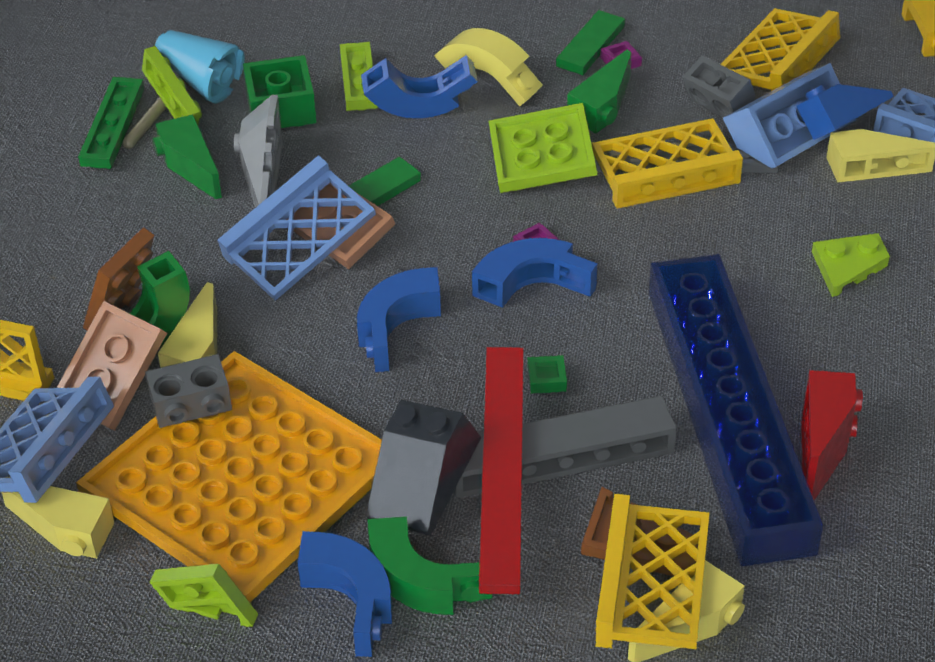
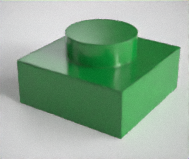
M563 355L527 357L530 394L567 392V377Z

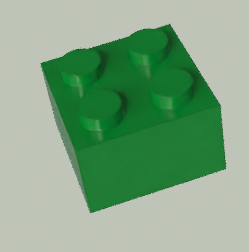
M305 55L243 63L250 113L271 95H278L281 128L317 123L314 92Z

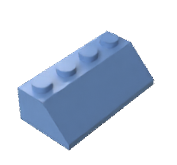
M831 63L804 73L723 117L736 147L772 169L829 137L830 133L813 140L796 105L807 100L805 93L822 84L825 90L840 84ZM854 119V120L850 121L849 123L843 125L842 127H840V128H838V129H836V130H834V131H832V132H837V131L843 129L844 127L848 126L849 124L855 122L857 119Z

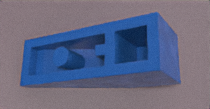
M822 84L805 93L807 100L796 105L813 140L842 127L891 99L894 95L892 91L842 84H836L825 90Z

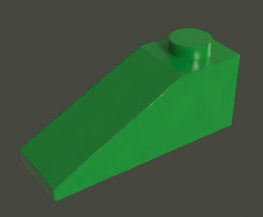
M628 49L567 94V106L583 103L588 130L595 134L607 125H611L617 117L631 74L632 52Z
M193 114L155 123L157 137L152 138L157 156H163L167 168L214 199L222 198L219 173Z

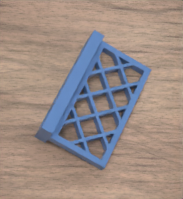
M902 88L888 105L882 103L879 106L873 131L935 143V98ZM916 113H925V115H916Z
M318 155L217 241L223 257L230 264L235 263L276 301L375 216L376 213L371 205L330 171L328 163ZM329 183L338 189V198H319V191ZM342 206H357L363 211L356 218L342 219ZM300 207H313V219L294 220V213ZM337 207V219H318V208ZM336 227V235L330 240H317V228ZM276 228H288L287 241H269V234ZM312 228V240L293 241V229ZM268 249H287L286 262H268ZM292 249H311V256L304 262H292ZM249 250H263L262 262L247 263L242 256ZM286 270L285 278L273 287L266 280L267 271Z
M87 377L79 388H35L0 428V492H19L24 503L38 502L114 407L100 377Z

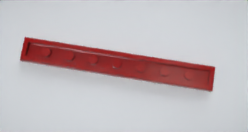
M487 347L479 594H520L523 348Z

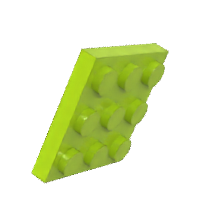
M583 103L489 120L500 193L597 175Z

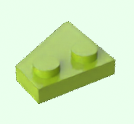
M879 233L813 242L812 254L832 297L840 295L842 288L852 281L858 284L867 279L869 274L877 273L887 267L890 258Z
M220 564L155 570L149 582L172 609L196 612L202 616L217 620L221 612L237 615L241 626L253 627L258 616L257 611Z

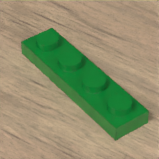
M112 77L79 153L80 166L112 169L145 89L143 79Z

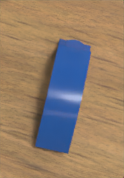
M467 55L440 73L425 78L410 77L401 73L387 58L361 74L364 95L380 109L405 118H429L452 111L460 106L458 94L469 90L472 85L478 82L474 62Z
M529 238L510 242L488 253L472 270V296L503 308L511 296L520 288L529 284L543 282L557 284L590 297L597 286L598 263L573 255V244L562 240Z
M437 267L413 269L390 276L374 286L361 302L357 314L359 348L366 347L367 358H374L375 372L389 371L387 341L395 327L415 318L441 316Z
M302 531L298 556L300 586L304 588L333 589L351 598L357 606L353 631L355 654L361 657H372L374 641H381L382 624H392L390 583L383 565L371 551L352 539L332 533Z

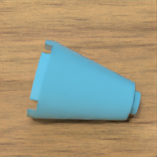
M174 30L162 33L155 44L162 56L168 58L171 69L203 98L217 104L226 99L233 91L229 87L233 79L239 80L241 77L245 54L235 44Z

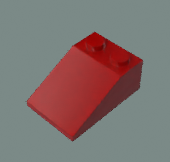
M809 370L801 417L802 507H810L846 454L849 438L856 437L858 416L854 415V412H861L863 391L862 389H856L855 373Z

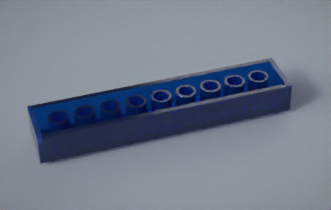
M720 254L651 263L649 296L740 566L818 556L823 523Z

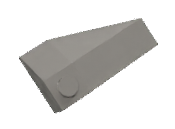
M271 95L242 120L240 133H235L234 151L235 153H240L241 166L255 208L273 194L277 187L283 149L278 95Z

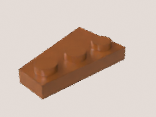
M601 487L581 545L582 555L605 560L614 500L613 492L604 487ZM637 519L636 525L646 535L660 527L652 520ZM680 527L676 528L686 539L693 535ZM668 534L654 541L664 552L678 545ZM646 547L632 555L642 566L656 558ZM686 551L672 559L682 570L696 563ZM664 565L653 571L674 576Z

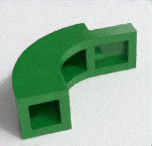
M170 251L137 266L142 282V294L135 308L129 313L167 333L161 346L164 345L185 315L190 296L186 271Z
M407 517L367 519L369 550L383 565L389 579L391 596L400 603L421 612L454 615L453 602L455 601L476 602L492 599V594H479L480 562L438 564L428 561L417 554L409 542Z

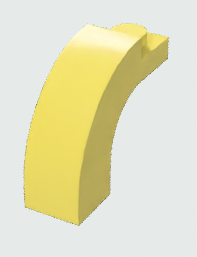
M483 28L465 30L434 55L445 69L467 55L474 62L475 69L483 70L492 75L519 106L524 104L543 86L524 63L530 56L514 41L493 30Z

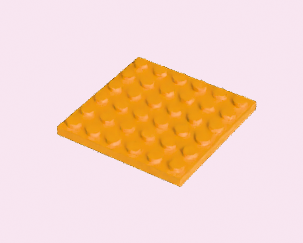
M233 351L221 361L229 385L232 410L159 428L155 416L80 478L76 485L78 492L109 498L114 517L187 567L220 564L250 603L298 558L302 531L326 532L372 488L382 439L236 351Z

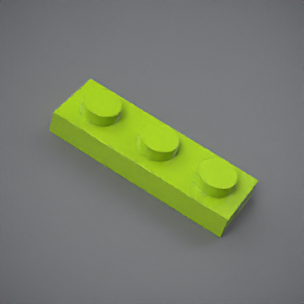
M370 42L339 44L346 111H363L378 108L364 95L361 74L373 67Z
M156 46L144 49L142 71L174 119L193 114L197 125H199V119L202 116L201 108L198 102L192 100L186 91L183 80L177 78L172 71L168 58L163 57Z

